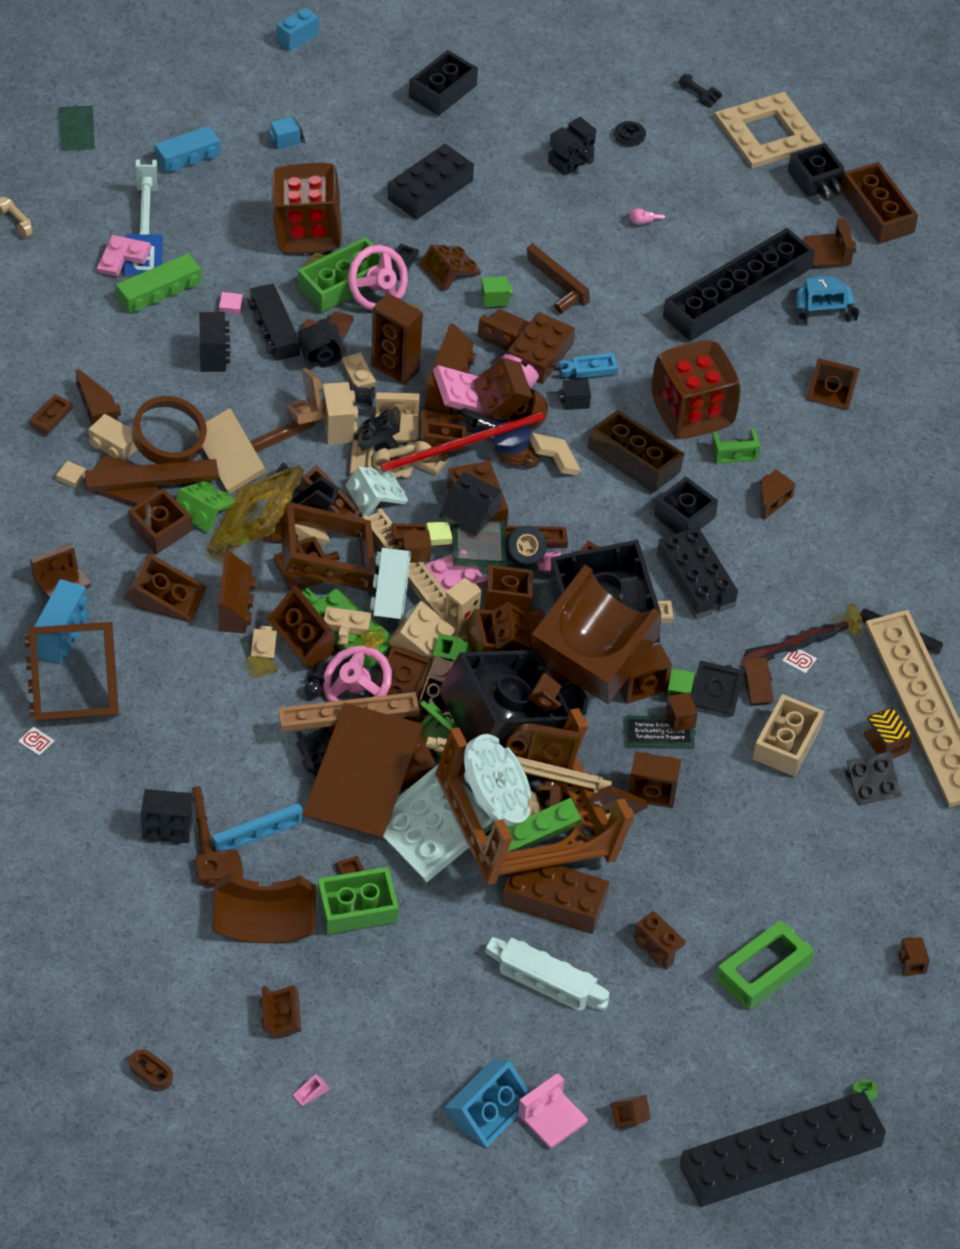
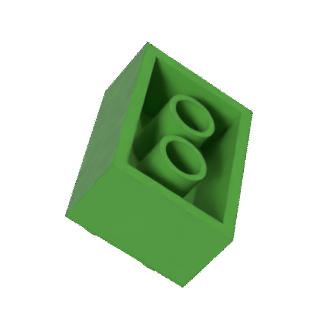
M389 867L318 879L317 896L326 934L390 924L398 921L399 907Z

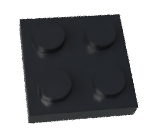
M700 660L691 694L695 707L734 716L744 670Z

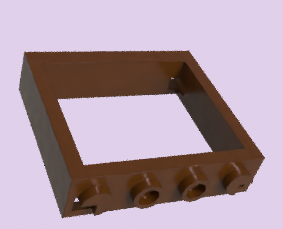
M287 502L280 516L283 573L369 591L376 574L371 520ZM295 524L360 538L362 566L298 553Z
M112 622L28 627L29 633L24 634L25 647H30V656L26 657L27 670L32 671V679L27 680L28 694L33 693L34 700L33 703H29L30 717L35 716V722L119 716ZM103 630L109 708L41 712L36 635Z

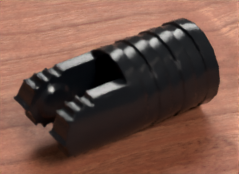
M465 407L462 413L474 418L472 424L460 419L456 423V425L466 426V429L475 433L499 425L498 421Z

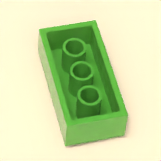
M364 237L298 269L297 288L320 312L352 298L353 295L349 289L348 281L351 263L360 251L368 246H374V244L367 237ZM381 253L371 254L364 258L358 266L356 278L366 277L371 267L378 266ZM369 286L357 287L360 293L370 289Z

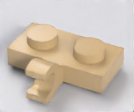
M327 607L324 620L333 631L339 632L338 644L348 645L350 633L368 636L372 613Z

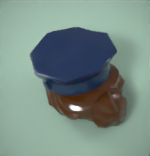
M508 421V422H505V423H502V424H499V425H496V426H494V427H497V426H500V425L509 423V421ZM528 426L491 437L492 441L496 444L494 449L497 451L501 462L514 466L522 465L527 468L538 465L540 456L536 454L529 440L532 430Z

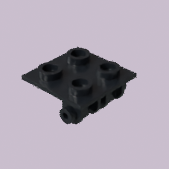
M890 751L846 761L848 769L845 770V775L847 779L851 778L858 806L902 796Z

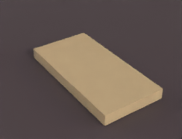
M231 408L206 422L207 434L203 449L209 459H216L219 477L229 494L267 472ZM197 427L193 431L199 439L200 430Z

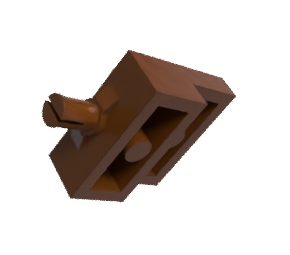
M422 409L420 413V441L435 447L466 437V426L456 425L459 419L464 420V416ZM465 446L460 447V448H457V449H454V450H451V451H448V452H455V453H461V454H462L463 451H464ZM447 452L439 454L438 459L441 461L443 457V461H446L448 459Z
M315 536L296 542L298 553L335 561L340 560L337 551L325 555ZM282 552L274 554V562L289 590L294 585L299 589H303L324 582L283 573Z

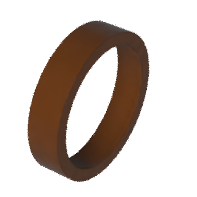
M159 396L146 401L138 409L132 425V439L136 448L145 458L156 464L194 460L201 452L207 434L206 422L200 411L188 401L174 396ZM158 407L180 410L190 416L200 430V437L196 444L188 450L182 452L162 451L145 439L140 427L142 415Z

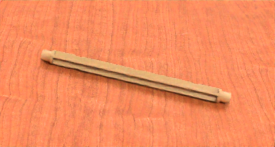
M428 737L426 747L435 749L434 751L443 752L447 739ZM516 756L524 772L597 791L609 785L611 786V781L604 780L603 777Z

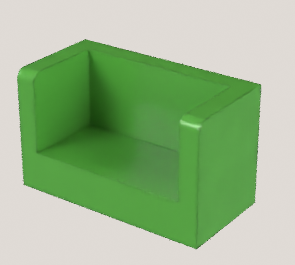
M750 428L749 439L720 442L718 433L713 432L711 448L716 464L758 460L760 443L755 428Z

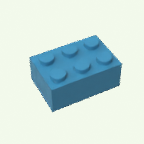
M60 579L35 627L87 623L89 618V611H87L89 598L86 597V587ZM80 632L36 635L38 658L61 665L63 659L69 657L72 648L71 644L74 640H78Z

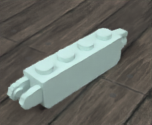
M493 937L487 945L486 954L499 962L501 974L577 1011L584 1010L586 1006L600 1011L608 1008L610 992L598 985V979L590 973L582 972L572 967L569 963L555 959L547 952L539 951L529 946L526 942L518 941L512 937L509 942Z

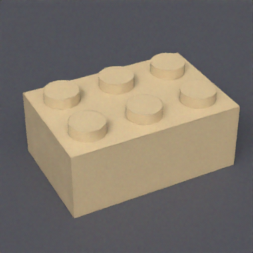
M782 694L755 744L753 760L795 777L822 727L825 711Z

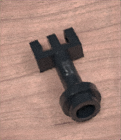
M683 74L679 79L678 83L681 88L686 89L688 87L701 96L699 102L709 108L722 97V93L714 87L706 90L692 81L693 76L690 74Z

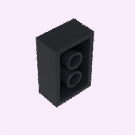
M447 50L409 80V98L440 116L477 86L478 67Z

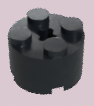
M321 319L316 324L302 328L298 332V341L305 363L311 368H315L314 365H320L321 368L333 366L341 361L343 352L346 353L338 326L330 323L328 319Z

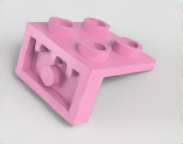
M558 1073L521 1098L518 1116L550 1149L586 1125L588 1121L585 1115L563 1094L564 1079Z

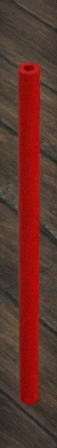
M539 412L380 465L381 470L384 473L543 421L545 417L543 412Z

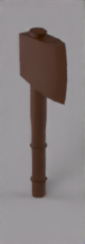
M200 786L193 787V801L202 855L195 856L199 886L207 885L209 888H214V882L229 874L243 878V866L237 850L213 852L202 790Z

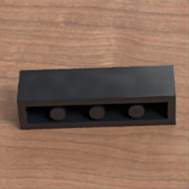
M275 284L250 288V297L247 298L248 307L254 311L256 325L260 324L262 339L267 340L268 353L273 354L275 361L300 356L297 333Z

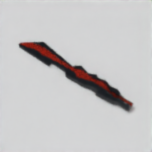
M843 621L837 624H823L820 627H811L806 631L801 630L798 635H787L784 642L746 649L739 667L744 669L743 661L745 659L767 657V661L775 659V654L784 651L792 653L814 642L827 640L836 636L837 633L849 629L848 622Z

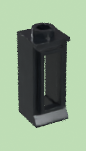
M320 477L293 496L290 503L324 510L328 506L334 505L339 488L324 477Z

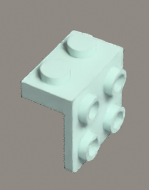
M358 466L345 484L362 516L367 515L369 517L380 501L406 504L408 501L404 490L400 487L395 475L391 471L383 473L379 469Z

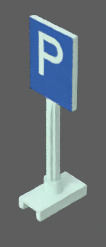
M136 160L137 191H142L140 234H126V238L149 242L152 248L145 264L125 260L124 277H134L162 265L163 235L149 234L150 191H157L158 188L157 160H152V165H140V160Z

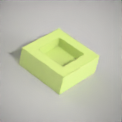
M449 522L426 524V530H429L431 546L452 544L453 538Z

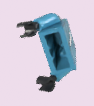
M834 276L807 278L806 284L802 285L797 291L796 302L797 310H799L796 315L797 325H799V319H804L807 326L809 315L805 310L848 308L845 320L850 322L851 315L855 317L856 321L858 319L860 311L853 306L855 302L850 287L841 283Z

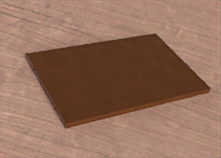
M344 703L302 815L320 822L383 839L424 725Z

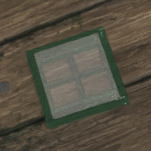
M490 520L477 536L453 523L451 524L453 566L488 568V565L506 567L505 521Z

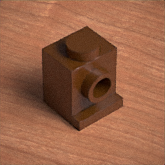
M904 938L901 941L902 948L898 951L899 961L901 964H904L903 977L926 974L930 960L923 938Z

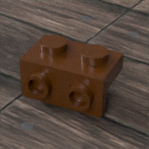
M652 911L636 923L634 940L637 946L645 949L656 964H661L666 970L674 964L675 952L685 946L686 941L655 911Z
M292 985L273 992L267 986L262 987L260 1005L263 1009V1018H261L263 1030L268 1032L274 1039L301 1032L299 991L297 987Z

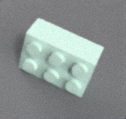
M382 548L381 552H377L376 565L380 566L379 575L375 574L373 588H377L376 597H372L370 610L374 611V616L403 619L411 551Z

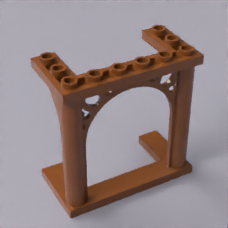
M579 708L570 710L566 723L562 728L581 732L577 753L588 729L587 720L582 716ZM460 728L450 729L435 775L487 885L496 883L499 875L605 857L607 863L616 862L628 830L634 820L633 810L628 806L625 798L615 801L608 819L603 807L592 802L591 795L595 793L594 789L569 783V786H567L565 782L545 777L540 778L557 783V786H561L562 791L569 798H572L581 817L582 824L575 827L573 832L561 842L507 852L512 836L504 819L494 821L489 838L487 839L461 785L467 783L464 778L466 771L463 761L467 742ZM575 757L572 770L585 773L584 767L580 765L577 757ZM581 828L590 829L594 836L584 834Z

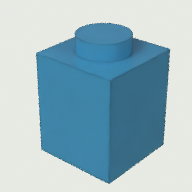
M294 117L271 122V130L268 131L270 142H274L277 149L300 144V128Z

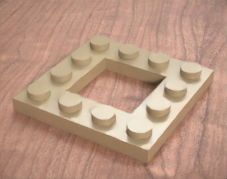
M785 92L715 112L714 118L751 169L788 158L791 153L822 144L820 138ZM776 115L791 136L760 145L745 124Z

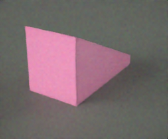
M315 1074L293 1096L301 1106H304L331 1088L320 1076Z

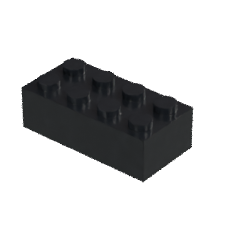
M443 144L389 181L387 199L415 220H418L473 181L474 163L447 144Z

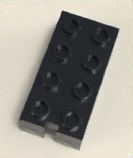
M699 527L659 539L657 557L695 620L712 615V610L718 609L721 612L736 606L738 589Z

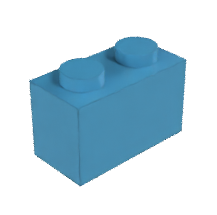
M307 7L277 24V42L288 51L295 49L319 34V16Z

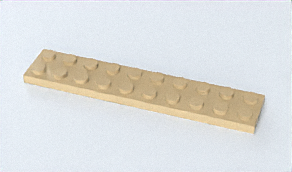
M909 610L866 621L867 631L948 808L960 805V719Z

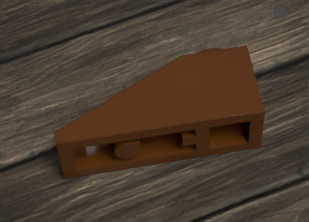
M80 369L75 370L76 385L91 425L97 422L104 414L118 421V416H121L119 403H115L112 395Z
M316 464L293 487L299 493L320 477H324L332 484L334 482ZM340 489L338 490L334 505L324 509L357 517L361 513Z

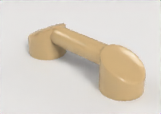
M0 197V215L10 212L20 222L17 224L20 235L24 239L32 236L30 219L10 199Z
M417 441L412 445L388 450L384 448L373 456V466L376 469H381L380 465L389 462L390 458L417 453L432 447L426 442Z

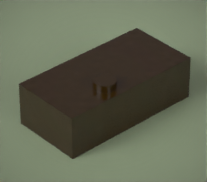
M619 410L613 412L591 429L587 445L589 450L653 492H656L681 472L685 453Z

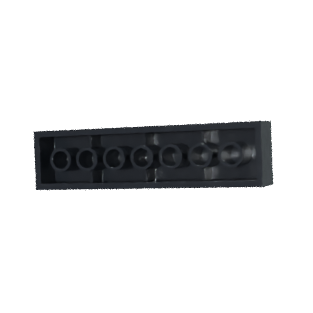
M785 228L665 299L663 318L692 341L812 269L815 250L791 230Z
M865 1091L684 1150L681 1155L680 1168L701 1208L882 1147L886 1131Z

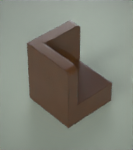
M646 1095L627 1097L611 1103L615 1128L638 1125L651 1119Z

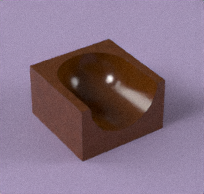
M584 565L532 633V650L539 651L548 667L608 705L659 638L661 612L653 608L650 613H641L620 603L598 583L593 570Z

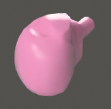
M635 208L629 212V219L633 224L643 225L652 223L653 219L664 220V214H654L653 212Z

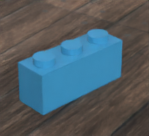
M210 125L155 144V159L165 173L177 171L183 167L221 155L220 139Z

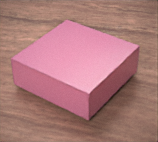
M222 292L219 312L240 314L243 294Z

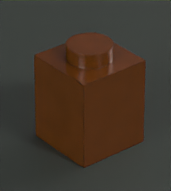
M429 530L402 532V541H398V550L411 551L410 563L431 562L432 547Z
M690 692L668 696L666 713L673 731H685L695 728L698 712Z

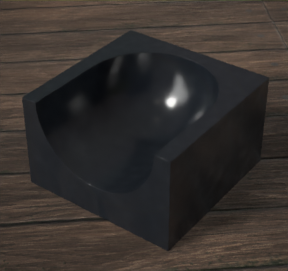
M638 539L551 557V590L555 603L583 566L586 565L593 570L598 583L620 603L641 613H650L653 608L661 612ZM660 636L655 643L660 642Z
M538 650L461 652L439 689L457 728H460L467 744L480 735L489 734L497 737L499 744L505 749L506 738L515 727L523 724H536L562 729L570 712L560 691L555 699L561 703V706L547 712L529 699L541 674L546 673L553 679ZM521 741L512 742V745L517 747L524 744Z

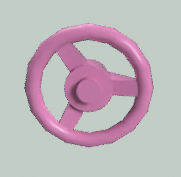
M368 246L360 251L351 263L348 274L349 289L355 301L363 308L373 311V307L377 303L366 300L360 294L357 287L369 286L372 290H383L385 295L390 293L401 299L408 283L407 268L402 257L387 246ZM381 253L379 265L371 267L366 277L356 278L358 266L363 259L371 254ZM391 258L395 261L400 274L397 292L395 289L397 278L392 270Z
M353 646L339 652L328 663L324 672L325 682H323V691L328 702L340 701L337 696L346 690L351 693H361L366 690L373 694L374 697L386 696L392 679V670L387 658L379 650L368 646ZM365 655L373 657L381 666L383 671L381 688L371 681L370 673L363 668ZM352 656L350 661L341 667L340 675L331 687V679L335 668L344 659Z

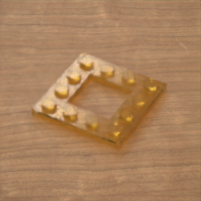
M296 465L241 487L209 544L207 551L211 555L221 552L225 553V551L234 547L238 548L247 542H254L258 538L271 535L276 529L275 525L278 519L284 514L286 504L292 499L294 489L301 482L300 478L304 472L303 468L300 465ZM269 497L258 518L241 524L248 516V510L254 502L264 501Z

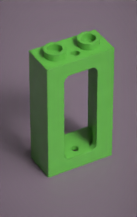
M780 920L719 965L716 980L750 1011L812 963L814 950L809 943L799 938L790 926H786ZM777 938L793 952L754 983H748L736 972L737 968Z

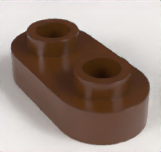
M137 1050L131 1054L129 1066L133 1074L156 1090H165L171 1086L173 1071L167 1064L147 1050ZM140 1063L146 1064L144 1067H139L138 1065ZM159 1077L164 1078V1080L158 1081L156 1079Z

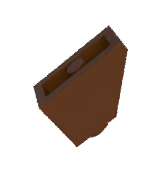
M777 469L771 474H766L760 482L761 517L764 520L794 496L796 483Z

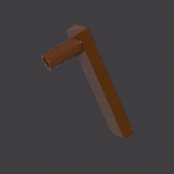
M533 243L527 247L528 261L568 293L554 304L555 309L560 314L576 302L581 303L583 306L590 302L589 289Z

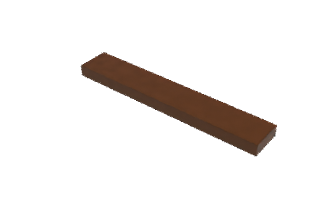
M216 459L85 470L87 492L216 481L219 480Z

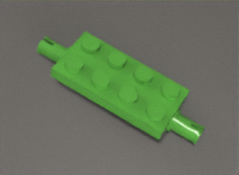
M309 588L302 591L323 619L327 607L364 612L338 589H334L322 599L311 592ZM371 618L368 636L350 633L348 645L338 644L339 632L334 631V644L342 651L353 646H368L379 650L387 658L392 647L388 641L392 635ZM365 655L363 668L367 669L371 665L381 668L380 664L373 657Z

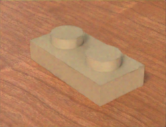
M361 352L342 357L341 364L352 386L357 384L358 387L364 388L376 387V381Z

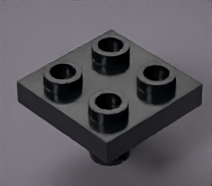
M397 406L392 409L387 408L383 410L379 416L373 419H366L360 425L358 446L362 452L380 442L388 450L399 447V444L393 438V435L400 432L401 412Z

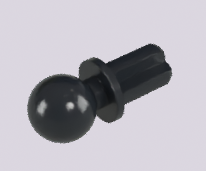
M323 661L316 663L312 674L308 676V683L304 687V694L309 699H317L322 693L323 682H325L324 672L328 665Z

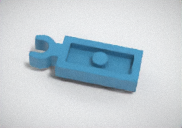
M614 353L573 357L572 362L561 360L558 368L561 369L560 376L562 378L569 377L571 374H575L576 378L618 374Z

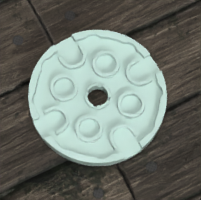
M483 734L472 739L465 749L464 764L466 772L464 773V778L474 793L476 804L482 807L495 821L504 819L506 826H515L525 821L531 810L528 807L531 792L520 762L510 748L504 749L499 744V739L493 735Z

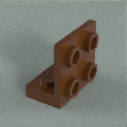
M431 244L420 262V266L442 290L449 289L457 274H481L477 263L465 254V250L460 246Z

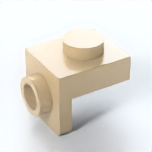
M260 626V629H254L251 657L274 659L278 633L273 631V627Z

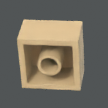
M349 382L323 384L325 411L322 413L327 443H352L354 434H357V422L354 420L358 419L357 406H353V403H355L354 390L350 391Z
M420 601L407 612L388 643L394 647L434 660L433 652L438 635L452 636L455 628Z

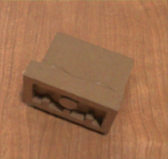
M307 368L302 369L307 401L296 400L292 402V405L286 406L288 415L298 424L323 419L322 412L325 411L323 399H320L319 391H322L320 379Z

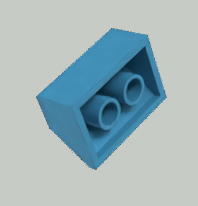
M492 1059L444 1109L460 1130L484 1148H487L518 1117L519 1101L530 1091L510 1060Z

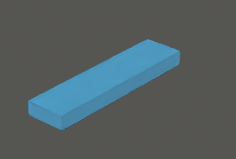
M298 803L212 835L214 852L233 850L302 824L303 809Z

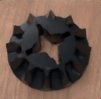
M624 121L615 127L614 136H616L617 141H622L623 145H639L640 142L645 140L646 130L637 122Z

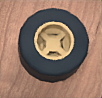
M526 525L510 532L504 547L505 553L511 562L525 567L531 566L542 559L545 555L547 544L546 538L540 530Z

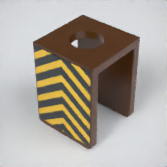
M893 707L868 715L867 720L873 728L864 731L863 735L876 754L890 751L892 759L909 752L913 735Z

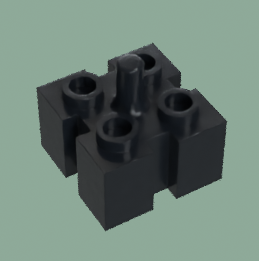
M578 117L568 123L567 128L561 127L551 133L550 147L553 149L549 151L548 163L564 176L576 171L579 164H592L595 150L593 145L596 142L597 129L582 117Z

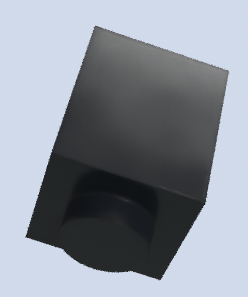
M588 379L563 380L562 389L558 390L559 402H563L564 410L590 409L591 392Z

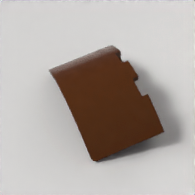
M229 874L214 882L212 931L214 933L246 943L273 944L301 940L315 933L316 885L299 875L289 880L272 882V886H259L257 881L246 880L233 874Z

